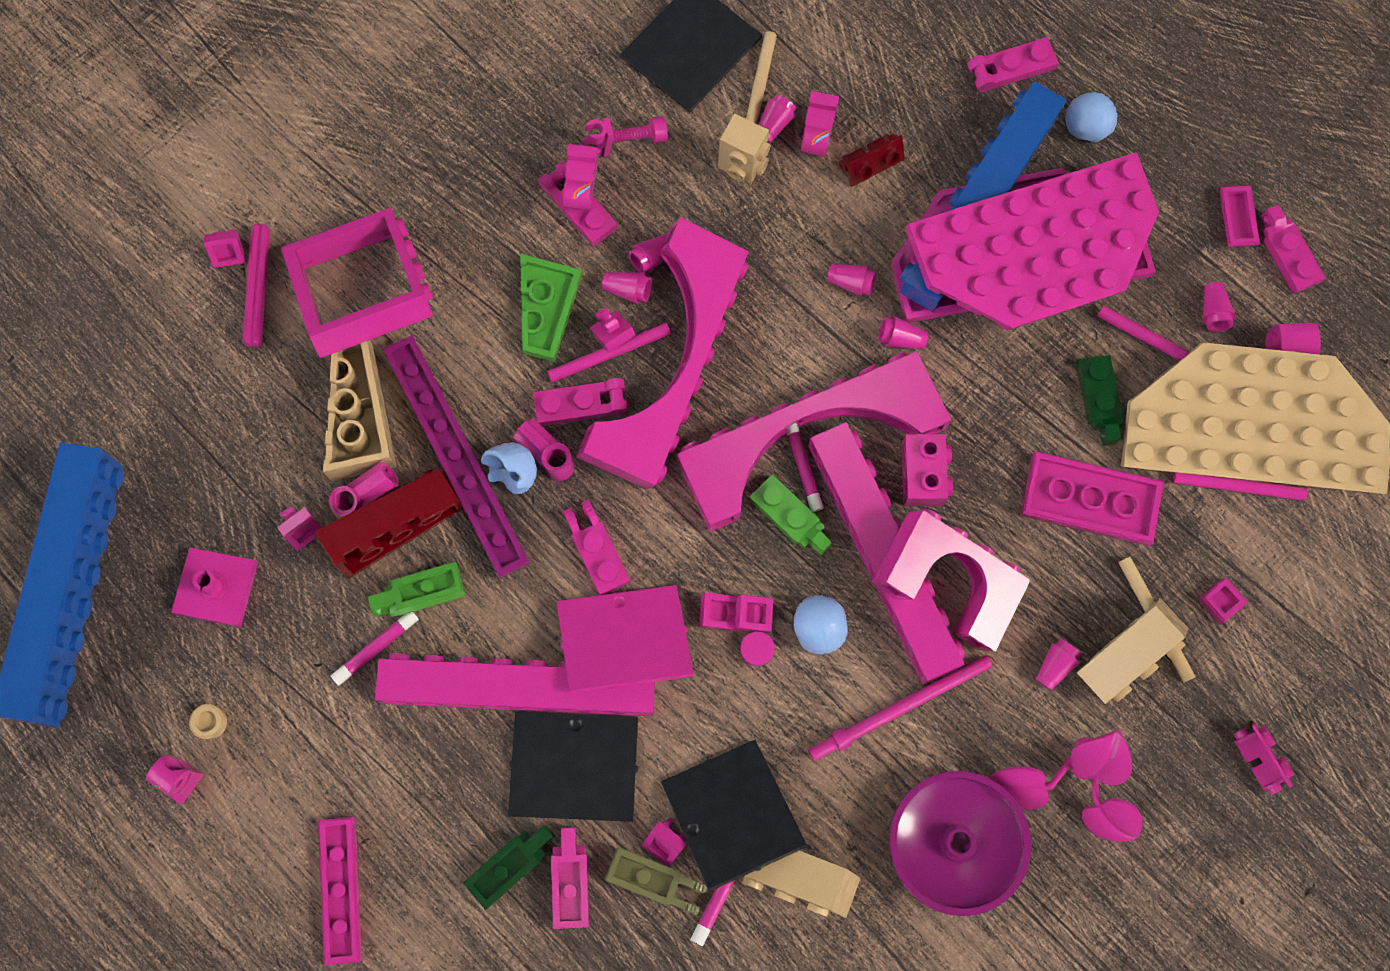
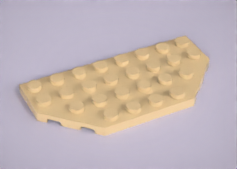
M1200 343L1187 356L1155 379L1151 385L1128 401L1121 467L1387 494L1390 471V423L1336 356Z

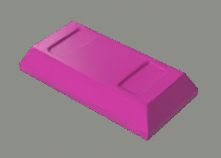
M1251 186L1220 187L1219 192L1228 247L1260 245Z

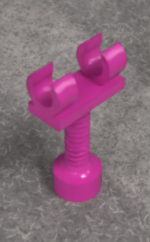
M663 116L653 117L649 119V124L646 126L613 130L610 118H604L603 122L593 119L586 124L585 131L597 129L600 131V134L586 136L582 145L594 144L597 147L598 157L603 154V157H606L610 154L612 143L647 137L651 138L653 143L666 142L668 137L666 121Z

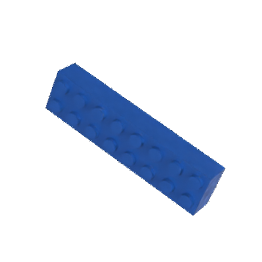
M59 443L0 673V718L59 728L60 721L66 716L68 708L66 696L68 688L73 684L76 676L74 663L77 653L81 651L84 644V634L82 631L85 619L89 618L92 611V600L90 598L93 586H96L100 579L99 562L101 553H104L107 549V529L109 521L113 520L116 513L117 488H120L124 481L123 465L100 448Z

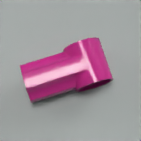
M534 418L525 421L517 429L513 440L531 452L535 461L545 470L549 478L555 481H563L572 475L574 462L570 450L552 437ZM556 457L566 459V462L560 467L550 466V462Z
M380 462L348 485L335 488L330 495V507L335 514L346 516L400 487L399 479L386 462ZM350 494L354 498V504L351 509L347 503Z

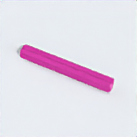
M264 224L252 225L250 233L242 342L247 347H260L262 345L270 230Z

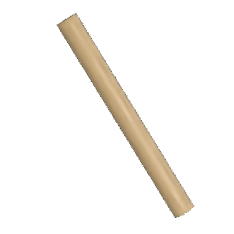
M771 31L765 32L746 116L747 120L755 124L758 123L777 37Z
M1128 557L1118 563L1146 612L1153 606L1152 604L1155 601L1131 557ZM1181 650L1170 658L1183 683L1196 677Z

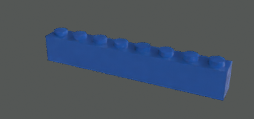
M1033 81L1028 91L1021 89L1012 104L1016 108L1012 115L1006 113L996 129L1000 134L996 140L990 137L981 152V155L985 157L980 165L974 162L965 176L968 183L964 189L960 187L956 189L948 203L952 205L950 210L1010 192L1060 115L1067 99ZM910 262L907 264L899 278L903 281L899 293L933 312L944 294L940 293L938 295L927 289L918 262L915 265Z

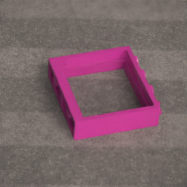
M391 207L281 247L309 338L320 358L433 316L428 300L433 299L428 283H420L421 280L426 279L419 260L412 262V259L416 258L417 254L411 239L404 241V238L409 236L402 218L396 220ZM392 237L412 291L323 324L305 269Z

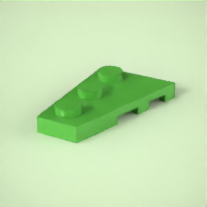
M520 254L522 350L525 355L555 362L582 278V270Z

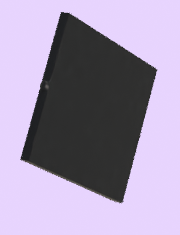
M673 0L620 54V58L652 82L653 86H657L690 113L762 38V34L719 0Z
M515 712L512 760L509 762L511 779L508 817L633 822L635 776L638 772V766L636 765L638 717Z
M756 740L715 758L707 759L697 766L661 781L709 892L749 873L760 871L763 867L807 847Z

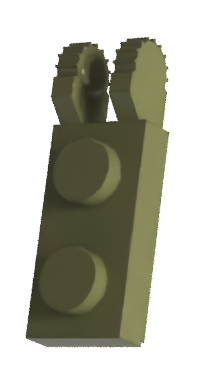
M617 847L604 879L607 882L666 906L674 905L696 915L700 908L696 906V903L674 897L678 884L685 885L697 893H705L707 890L706 885L682 876V872L620 847Z

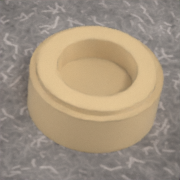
M211 704L197 707L189 719V727L192 733L205 740L219 737L227 726V717L224 711Z

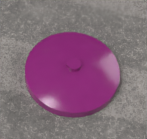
M950 771L921 781L902 798L890 823L888 837L889 854L898 879L916 900L935 911L957 916H971L988 912L1008 900L1018 889L1027 873L1031 857V835L1026 817L1017 801L1006 789L980 774Z

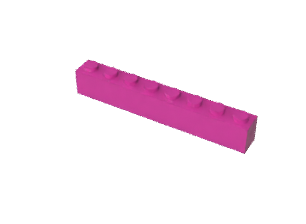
M846 422L811 437L808 448L873 581L902 523L898 518H893L888 508L891 506L889 496L884 488L879 489L874 479L877 476L875 468L870 459H864L860 448H862L861 439L856 430H850ZM928 578L924 579L915 599L899 600L875 585L922 685L957 670L964 665L962 659L965 658L964 650L957 639H952L947 629L950 627L949 619L942 608H937L932 598L935 596V592Z
M393 653L389 654V659H379L375 701L380 704L653 717L655 682L570 694L565 661L560 662V667L546 666V661L526 660V665H512L511 659L493 658L491 664L478 663V658L458 657L457 662H444V657L437 655H424L423 661L410 660V655Z

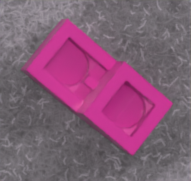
M705 592L701 594L699 628L769 633L772 629L773 598L744 594L730 596Z

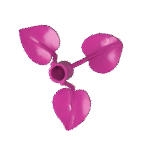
M1119 729L1096 738L1083 737L1078 739L1074 744L1071 757L1065 758L1064 764L1049 782H1046V777L1042 771L1027 766L1006 768L994 772L988 777L1006 789L1017 801L1021 809L1034 810L1047 804L1049 794L1046 790H1052L1066 771L1071 768L1076 777L1091 779L1092 795L1095 805L1087 806L1082 811V820L1090 832L1102 839L1114 842L1132 841L1140 836L1143 818L1133 804L1117 798L1107 799L1102 803L1099 797L1098 780L1107 785H1118L1127 781L1132 772L1130 749Z

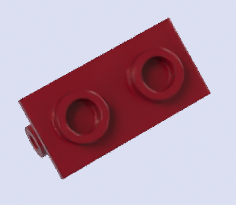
M886 133L883 137L867 144L869 152L866 153L862 148H859L848 155H844L842 157L843 160L839 161V166L843 173L848 171L850 186L853 187L905 160L903 136L899 135L896 137L895 134L889 135Z

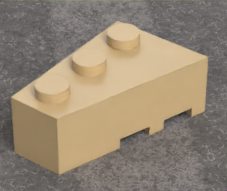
M1161 598L1155 601L1148 611L1130 623L1129 627L1106 644L1078 670L1077 674L1105 704L1112 698L1119 702L1131 692L1130 683L1138 677L1142 680L1148 678L1159 668L1155 662L1165 654L1169 658L1173 657L1186 645L1182 640L1186 637L1188 627Z
M798 851L763 867L760 871H754L743 876L742 884L760 891L766 885L776 890L774 896L792 904L798 898L808 902L807 910L827 917L830 911L846 918L860 877L846 868Z

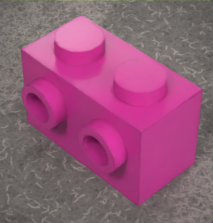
M906 434L901 442L903 506H943L948 500V496L953 494V478L947 477V464H951L952 449L951 445H946V434Z

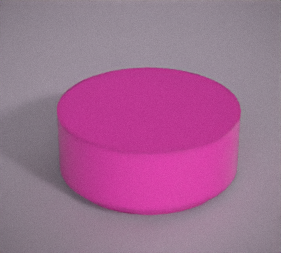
M759 631L746 635L740 646L743 660L755 667L767 664L772 659L775 650L771 637Z

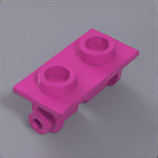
M1254 721L1252 722L1254 731L1249 733L1245 727L1234 733L1237 739L1234 743L1247 763L1258 757L1261 759L1262 763L1251 768L1262 786L1263 791L1267 790L1270 796L1283 790L1280 785L1283 782H1286L1289 788L1293 787L1290 777L1295 774L1284 756L1278 759L1271 746L1275 745L1276 742L1266 726L1259 728Z

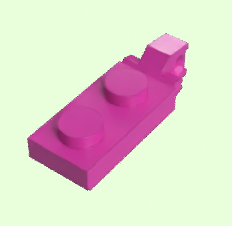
M1279 205L1267 209L1260 216L1266 227L1263 230L1266 237L1263 241L1291 292L1295 294L1324 281L1326 277L1296 224H1294L1291 218L1286 219Z
M576 827L561 828V846L553 847V856H551L553 929L589 927L588 867L585 845L577 846Z

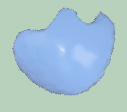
M1088 92L1072 100L1066 110L1065 120L1071 135L1081 140L1096 143L1114 131L1117 125L1118 114L1114 103L1108 96L1098 92Z
M513 442L503 443L492 447L482 455L481 463L489 467L487 477L490 482H503L506 488L513 494H522L528 491L534 484L537 476L535 459L531 452L523 445Z
M823 595L807 597L799 604L794 615V630L801 646L809 653L821 655L829 654L842 646L848 634V626L844 608L837 601Z

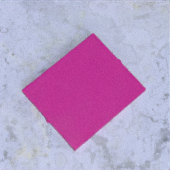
M677 585L556 601L562 638L560 648L564 651L570 694L694 676L686 636L688 630L684 626Z

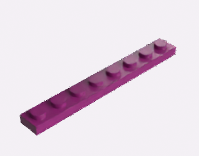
M413 335L384 348L383 351L499 578L501 579L529 565L530 562Z

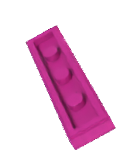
M356 817L318 820L324 966L362 962Z

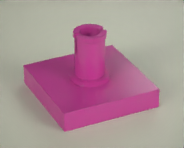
M189 547L171 613L241 628L258 562L252 559Z

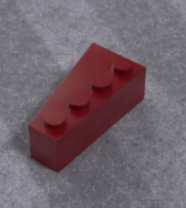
M428 470L420 474L415 481L395 489L391 493L314 532L335 567L349 579L464 508L441 470Z

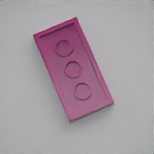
M1034 451L1020 516L1151 546L1154 543L1164 481Z

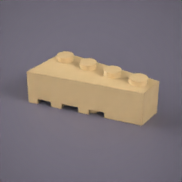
M368 340L331 354V388L327 408L329 416L328 431H326L325 436L326 459L323 464V473L333 482L360 476L380 462H386L390 468H396L397 465L371 341Z

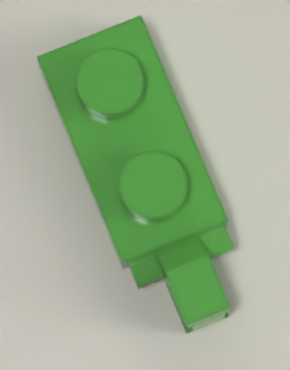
M773 474L749 497L750 502L795 545L799 544L805 548L809 544L820 555L831 546L832 542L821 532L825 526L820 522V519Z
M452 562L391 580V584L384 587L385 592L368 596V600L374 617L391 614V616H398L400 614L401 616L464 597L466 594L456 562Z

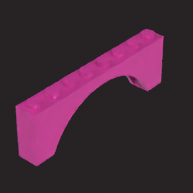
M681 217L670 227L660 251V256L668 264L677 280L686 310V342L680 365L666 390L648 408L623 419L595 422L590 425L586 430L576 458L644 489H649L655 486L656 483L660 484L663 481L668 468L664 463L668 453L672 454L677 447L679 436L676 433L680 424L683 425L689 417L691 407L688 406L691 396H695L701 387L703 378L700 377L703 366H707L713 357L714 349L711 348L714 338H718L724 329L726 320L722 318L726 308L730 309L736 299L737 292L734 291L737 280L741 281L748 269V264L745 263L749 251Z
M916 351L909 355L906 352L899 353L888 360L889 363L879 368L877 365H871L860 371V376L851 380H848L847 377L838 379L830 385V389L820 393L818 390L810 391L800 398L801 401L790 406L788 403L780 404L770 411L771 414L762 418H759L758 415L752 416L744 420L739 428L732 431L725 428L711 435V440L702 444L695 441L682 447L681 453L677 454V463L709 533L740 520L742 495L753 468L763 454L788 433L787 428L794 423L797 424V427H801L826 418L860 417L883 422L906 434H937L946 430L952 419L918 352Z

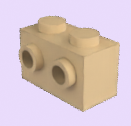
M734 113L720 138L718 168L727 172L736 181L744 180L751 184L756 174L761 176L769 161L767 155L771 144L767 143L769 130Z

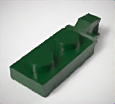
M1111 356L1078 359L1076 368L1088 424L1092 425L1093 430L1099 429L1103 446L1115 445L1121 439L1119 426L1123 425V412Z
M544 825L532 836L527 831H524L520 836L516 835L467 878L463 884L485 910L489 909L541 862L540 860L546 856L541 848L555 837L554 834Z

